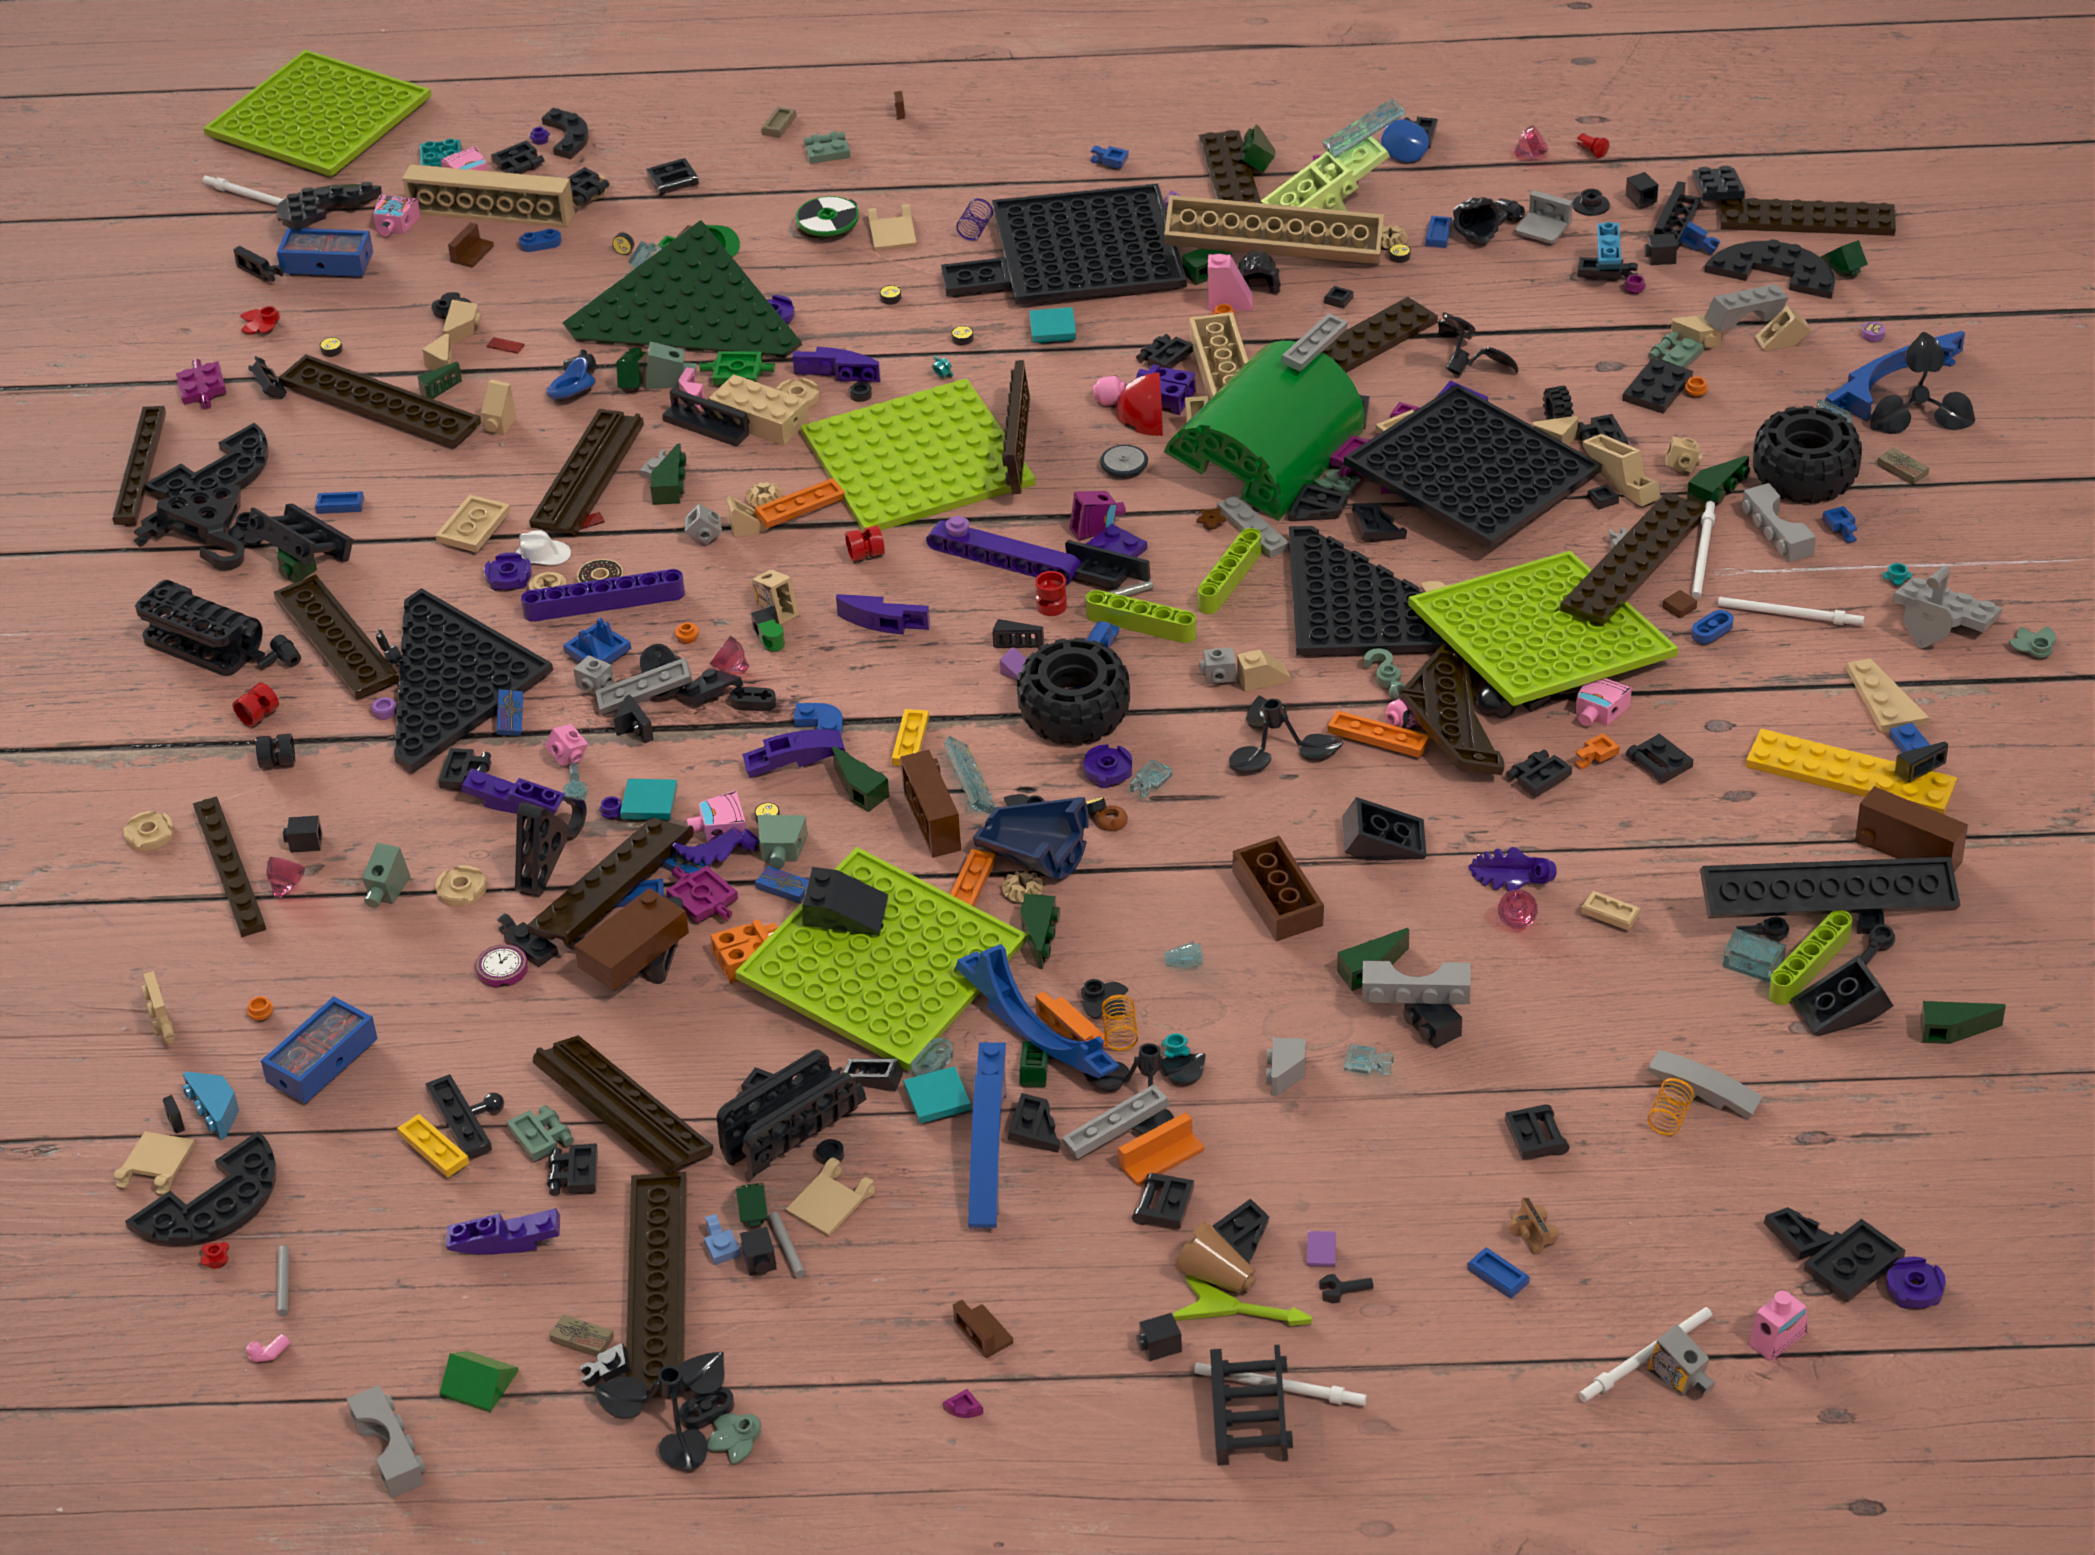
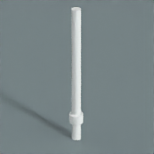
M204 176L202 180L204 184L214 186L216 190L223 192L227 190L276 206L284 200L229 183L228 180L223 178L216 179Z
M1712 501L1706 502V510L1701 516L1702 531L1691 595L1694 599L1701 598L1711 528L1715 524V503Z
M1719 597L1718 600L1719 607L1831 621L1836 625H1844L1846 623L1863 626L1864 616L1845 614V611L1840 610L1830 612Z
M1705 1307L1678 1326L1687 1334L1711 1318L1712 1312L1709 1308ZM1656 1341L1609 1373L1603 1372L1594 1378L1591 1385L1578 1393L1580 1400L1585 1403L1597 1394H1604L1613 1388L1616 1381L1651 1358Z
M1197 1362L1195 1374L1211 1377V1365ZM1256 1373L1230 1374V1377L1224 1378L1225 1380L1256 1386L1277 1384L1276 1377ZM1283 1379V1391L1328 1399L1330 1403L1342 1405L1343 1402L1359 1406L1366 1405L1367 1395L1345 1391L1344 1387L1333 1385L1332 1388Z

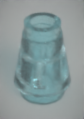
M1193 941L1164 951L1166 966L1198 967V964H1204L1201 943L1195 944Z

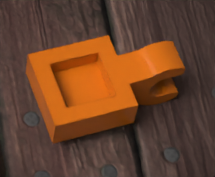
M1602 733L1584 742V748L1576 751V755L1580 759L1576 760L1574 764L1580 769H1585L1594 759L1599 763L1618 755L1620 746L1606 734Z

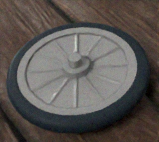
M1116 445L1107 449L1101 455L1100 464L1103 470L1111 475L1127 477L1142 472L1148 464V456L1144 450L1137 446Z

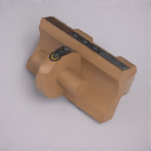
M1529 1197L1522 1198L1521 1208L1511 1216L1512 1221L1508 1228L1513 1236H1522L1533 1253L1538 1254L1542 1252L1545 1245L1555 1244L1559 1231L1555 1225L1545 1224L1547 1211L1543 1205L1534 1206Z

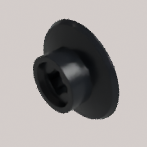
M1590 188L1583 190L1581 195L1573 200L1572 208L1582 215L1598 216L1609 210L1610 203L1606 197L1602 196L1601 191Z

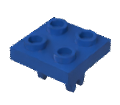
M599 618L596 624L586 630H581L579 635L565 643L563 649L566 654L578 662L583 661L589 655L610 664L631 650V643L611 630L609 622L604 623L603 619Z

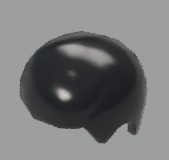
M1491 684L1484 686L1476 697L1478 709L1482 710L1487 717L1495 713L1499 718H1505L1512 714L1516 708V705L1512 706Z

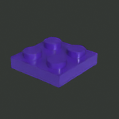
M1114 524L1109 525L1086 543L1087 545L1138 557L1148 549L1147 541Z

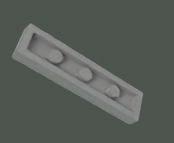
M1328 313L1282 355L1281 363L1301 372L1347 329L1348 322Z
M1237 495L1217 503V508L1221 509V514L1240 532L1247 528H1255L1261 532V551L1269 558L1289 550V542Z
M682 658L598 689L595 693L599 710L604 715L619 709L627 695H631L636 702L693 682L688 661L686 658Z
M1153 1084L1063 1136L1064 1145L1079 1159L1169 1107L1168 1098Z

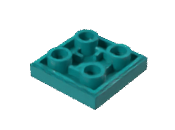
M446 139L440 142L427 141L419 144L420 164L423 166L442 167L441 159L462 151L461 141L459 139Z
M1073 307L1029 310L1033 343L1043 344L1048 341L1067 342L1076 339Z
M628 779L620 812L621 819L657 818L660 820H671L678 787L677 779Z
M955 1066L903 1080L904 1088L920 1124L971 1110V1102Z

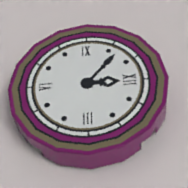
M503 944L489 947L483 951L476 959L475 968L479 980L485 985L501 987L500 984L507 983V986L517 983L525 976L528 969V961L525 952L519 947Z

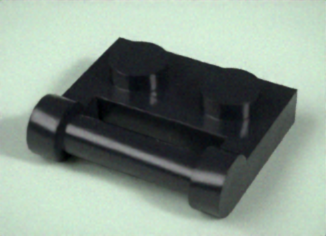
M686 158L646 169L647 176L655 186L658 195L666 194V191L690 184L692 186L699 184L697 174Z
M1660 733L1638 746H1630L1626 752V756L1630 760L1640 763L1654 774L1655 779L1662 784L1692 768L1694 759Z
M1545 1104L1505 1113V1122L1522 1160L1551 1153L1563 1155L1569 1151L1570 1146L1567 1140L1562 1137L1554 1120L1555 1114L1552 1106ZM1537 1120L1544 1122L1551 1140L1546 1141Z
M1148 1173L1144 1181L1145 1189L1138 1208L1133 1212L1132 1220L1139 1225L1153 1223L1181 1229L1194 1190V1180ZM1163 1188L1156 1209H1149L1155 1191Z

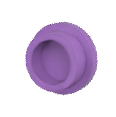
M954 516L947 520L946 529L953 537L964 536L969 529V521L964 517Z

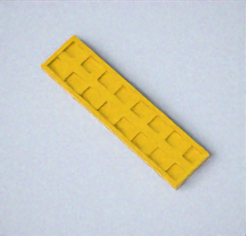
M1760 729L1746 760L1747 768L1866 797L1875 786L1941 814H1945L1957 783V777L1930 771L1907 783L1896 774L1895 761L1765 729Z

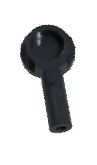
M1778 916L1764 919L1763 923H1757L1756 925L1736 926V936L1764 935L1770 940L1778 941L1786 938L1789 934V926L1785 919Z
M1877 925L1870 931V945L1860 956L1863 962L1867 965L1879 949H1888L1894 945L1895 934L1889 926Z

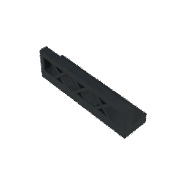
M1677 181L1654 227V235L1674 234L1677 250L1682 243L1678 240L1689 221H1693L1701 204V198L1685 195L1686 182ZM1683 203H1689L1693 205L1686 207ZM1682 214L1686 215V217L1679 218L1678 216ZM1680 226L1681 228L1674 230L1672 227Z
M675 388L669 391L671 406L662 414L664 422L735 447L749 436L747 413ZM678 398L682 399L687 406L679 404ZM695 404L700 405L705 412L700 411ZM714 411L719 412L724 419L719 418ZM732 417L740 419V425L737 424L732 419Z

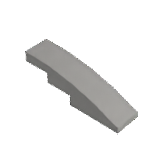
M1658 1050L1647 1068V1071L1662 1081L1669 1078L1685 1081L1692 1087L1694 1098L1698 1095L1719 1110L1726 1105L1747 1120L1752 1116L1763 1097L1740 1082L1710 1067L1666 1051ZM1676 1081L1666 1082L1667 1084H1676L1670 1086L1689 1098L1688 1092L1692 1098L1690 1090L1684 1084Z

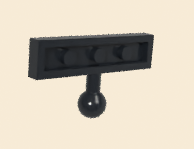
M451 1074L425 1083L426 1091L461 1151L468 1156V1159L491 1151V1142L475 1116L484 1112L491 1114L499 1113L504 1107L503 1097L499 1093L492 1092L484 1097L483 1102L469 1106Z

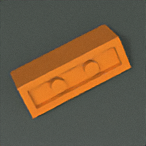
M1044 991L1035 996L1036 1015L1059 1035L1075 1041H1088L1100 1036L1104 1040L1102 1048L1107 1046L1105 1034L1063 997L1053 1000Z
M1185 1112L1118 1148L1119 1167L1139 1186L1144 1183L1148 1173L1162 1174L1203 1152L1204 1145L1192 1133V1118Z

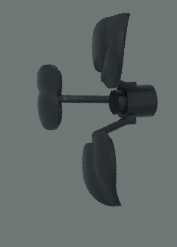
M1446 312L1442 313V317L1445 320L1440 319L1438 321V335L1459 337L1456 350L1445 367L1448 371L1461 376L1467 365L1471 367L1480 355L1485 354L1490 359L1511 367L1515 370L1516 374L1518 373L1519 369L1516 362L1508 354L1491 347L1481 349L1469 359L1470 354L1460 348L1463 338L1469 340L1472 338L1465 330L1474 333L1476 331L1475 327L1460 317Z
M1921 332L1910 344L1905 354V362L1909 369L1916 373L1923 372L1918 385L1910 388L1909 398L1905 404L1898 395H1889L1883 398L1872 413L1871 429L1890 434L1903 432L1911 422V413L1906 408L1912 402L1922 404L1926 401L1939 406L1935 411L1934 418L1944 428L1958 430L1967 428L1975 423L1972 403L1965 394L1950 392L1943 397L1942 403L1930 398V392L1927 387L1923 386L1928 371L1937 372L1942 368L1944 352L1939 342L1933 336L1926 332Z
M1258 695L1250 706L1246 719L1249 726L1263 728L1261 747L1258 749L1254 746H1245L1235 750L1229 758V768L1238 772L1252 773L1267 767L1272 759L1270 753L1264 752L1268 727L1276 729L1281 727L1283 722H1285L1297 745L1301 746V756L1310 760H1320L1329 757L1342 747L1343 741L1324 734H1310L1301 741L1288 720L1287 710L1282 706V702L1279 699L1266 700Z
M1146 1043L1139 1047V1056L1134 1057V1063L1130 1070L1125 1064L1116 1061L1120 1065L1119 1069L1101 1078L1084 1072L1083 1074L1091 1086L1102 1091L1119 1090L1122 1087V1082L1130 1081L1137 1066L1141 1074L1148 1076V1087L1153 1085V1076L1158 1070L1162 1076H1168L1170 1081L1174 1083L1189 1084L1201 1078L1206 1055L1205 1053H1197L1162 1059L1160 1047L1156 1044ZM1163 1109L1132 1127V1129L1143 1135L1170 1121L1174 1116L1168 1109Z
M707 1353L684 1361L678 1368L672 1365L661 1368L658 1372V1380L653 1381V1386L648 1394L646 1386L641 1380L634 1377H620L604 1384L595 1385V1395L599 1404L607 1413L616 1418L631 1419L641 1414L642 1403H648L658 1389L661 1396L672 1400L677 1433L666 1435L661 1440L659 1445L660 1457L671 1467L687 1471L695 1470L704 1463L708 1452L706 1437L698 1429L691 1428L682 1432L677 1396L681 1393L682 1389L686 1390L690 1388L692 1393L700 1396L717 1392L722 1387L725 1379L724 1353Z

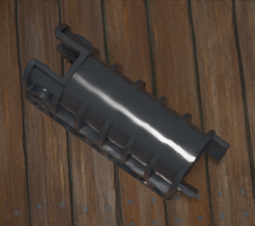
M162 580L135 603L137 615L141 620L150 623V626L142 633L144 644L150 648L222 676L233 675L252 658L260 659L265 656V652L258 650L263 637L262 624L258 619L193 595L191 588L171 580ZM170 642H177L173 645L167 644ZM207 656H214L211 659L205 658Z
M820 1049L809 1052L725 1103L719 1109L716 1117L719 1144L728 1165H734L747 1157L748 1170L745 1172L746 1181L754 1179L755 1175L770 1167V1163L777 1156L787 1153L793 1146L803 1143L812 1134L821 1132L825 1126L837 1122L841 1116L856 1110L859 1104L867 1100L862 1084H856V1080L848 1073H840L843 1070L842 1067L833 1071L829 1063V1057Z

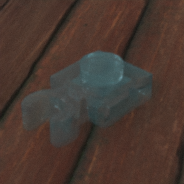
M1151 759L1137 772V778L1130 782V792L1141 788V797H1146L1149 794V788L1158 789L1172 776V768Z
M1350 1044L1344 1070L1371 1075L1372 1069H1376L1382 1074H1391L1394 1054L1390 1052L1376 1054V1048Z

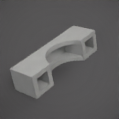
M1775 284L1714 296L1704 319L1717 331L1734 328L1745 315L1752 311L1763 321L1773 320L1784 309L1789 296Z
M1769 483L1744 490L1743 501L1741 502L1743 512L1765 534L1766 539L1771 541L1780 555H1783L1788 562L1814 555L1816 536L1804 523H1791L1777 517L1779 515L1780 495Z
M1363 961L1362 1002L1470 1005V963L1443 962L1442 966L1433 974L1412 977L1398 972L1390 961Z
M380 1385L348 1397L347 1402L350 1414L360 1436H376L389 1442L385 1452L376 1460L381 1479L390 1498L424 1485L421 1474L426 1471L420 1455L414 1456L413 1454L415 1446L409 1434L404 1436L402 1432L405 1430V1426L399 1414L394 1416L392 1412L395 1410V1406L390 1394L384 1395Z

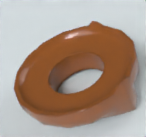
M1109 805L1097 811L1094 819L1100 828L1118 831L1127 824L1128 816L1121 807ZM1114 813L1118 816L1116 818H1107L1105 815Z

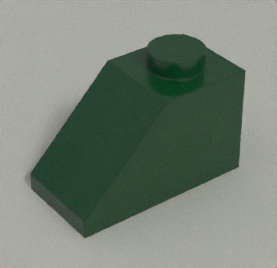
M1859 240L1820 256L1839 276L1848 273L1849 277L1861 273L1860 268L1868 265Z
M1199 248L1183 254L1182 265L1185 275L1195 285L1208 281V255L1223 254L1231 255L1232 257V253Z
M278 548V570L283 578L296 583L317 570L314 553L311 565H306Z
M764 1182L736 1186L740 1222L746 1221V1226L763 1224V1219L768 1218Z

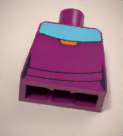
M1106 491L1074 492L1069 528L1079 541L1095 537L1109 525L1114 524L1115 517L1125 515V505L1123 502L1116 503Z

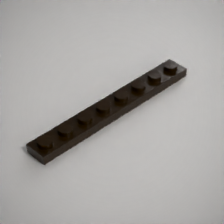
M165 406L142 407L112 517L114 525H131L138 522L146 491L144 484L149 480L166 415Z
M217 796L193 803L196 816L241 937L265 931L264 919Z

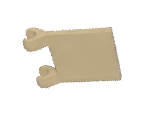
M909 204L901 205L902 217L878 219L876 208L868 209V220L874 251L917 246Z
M145 1131L124 1165L115 1171L114 1178L118 1179L116 1187L127 1188L132 1174L136 1173L156 1177L154 1184L159 1186L156 1194L164 1195L170 1191L172 1181L194 1147L195 1140Z
M830 1158L826 1162L821 1173L786 1208L788 1214L827 1237L844 1222L863 1200L870 1198L875 1193V1187L872 1186L874 1181L868 1177H864L860 1181L855 1192L833 1180L842 1173V1169L838 1167L840 1161L835 1158Z

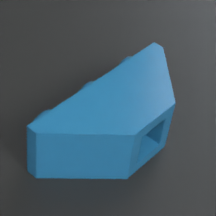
M1597 223L1598 270L1621 268L1619 223Z
M188 1071L183 1073L185 1085L182 1086L186 1098L188 1100L193 1099L195 1110L199 1116H205L204 1120L211 1133L215 1131L221 1140L225 1139L239 1112L235 1092L223 1076Z

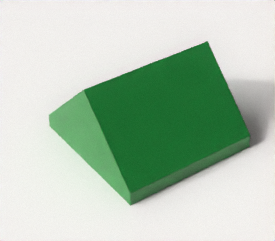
M470 1351L450 1353L440 1389V1396L491 1413L519 1371L518 1367Z

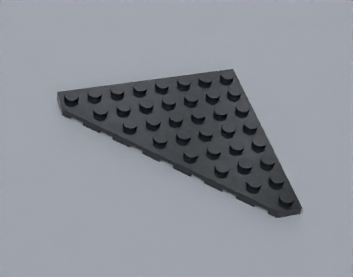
M1289 526L1296 656L1366 654L1368 651L1378 648L1385 649L1390 653L1436 652L1445 642L1408 605L1409 597L1422 593L1419 591L1418 586L1406 579L1399 580L1394 577V572L1380 564L1378 566L1373 565L1369 562V558L1361 553L1345 549L1343 543L1331 536L1326 538L1319 534V529L1314 526Z
M423 588L419 589L404 600L403 637L401 642V652L404 661L400 663L398 688L399 703L397 704L396 749L394 751L396 763L413 773L497 712L499 689L524 692L553 671L552 663Z

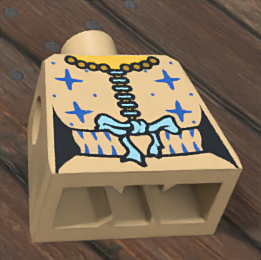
M768 570L753 578L751 588L754 590L758 607L762 610L773 606L777 612L778 624L781 625L799 615L791 577L774 570Z

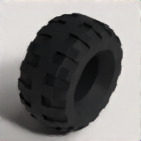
M1794 406L1786 408L1785 411H1778L1772 414L1770 419L1765 420L1758 429L1753 447V469L1757 474L1758 480L1762 482V485L1769 483L1780 495V498H1787L1797 503H1820L1823 500L1829 501L1837 498L1838 494H1844L1854 483V479L1858 477L1862 458V442L1859 441V434L1851 422H1847V418L1839 413L1835 414L1829 409L1814 408L1813 406L1799 408Z
M1063 638L1055 640L1051 644L1046 643L1040 646L1036 653L1033 652L1029 655L1023 664L1022 671L1018 674L1017 694L1021 716L1026 724L1036 731L1037 735L1044 739L1050 738L1054 743L1082 745L1083 742L1091 741L1092 743L1098 741L1103 735H1109L1116 730V727L1122 722L1128 712L1130 682L1126 665H1123L1121 658L1111 648L1106 649L1103 643L1095 640L1091 642L1085 640V638L1070 640ZM1074 686H1083V687H1084V688L1075 689V690L1063 689V688H1066V687H1074Z

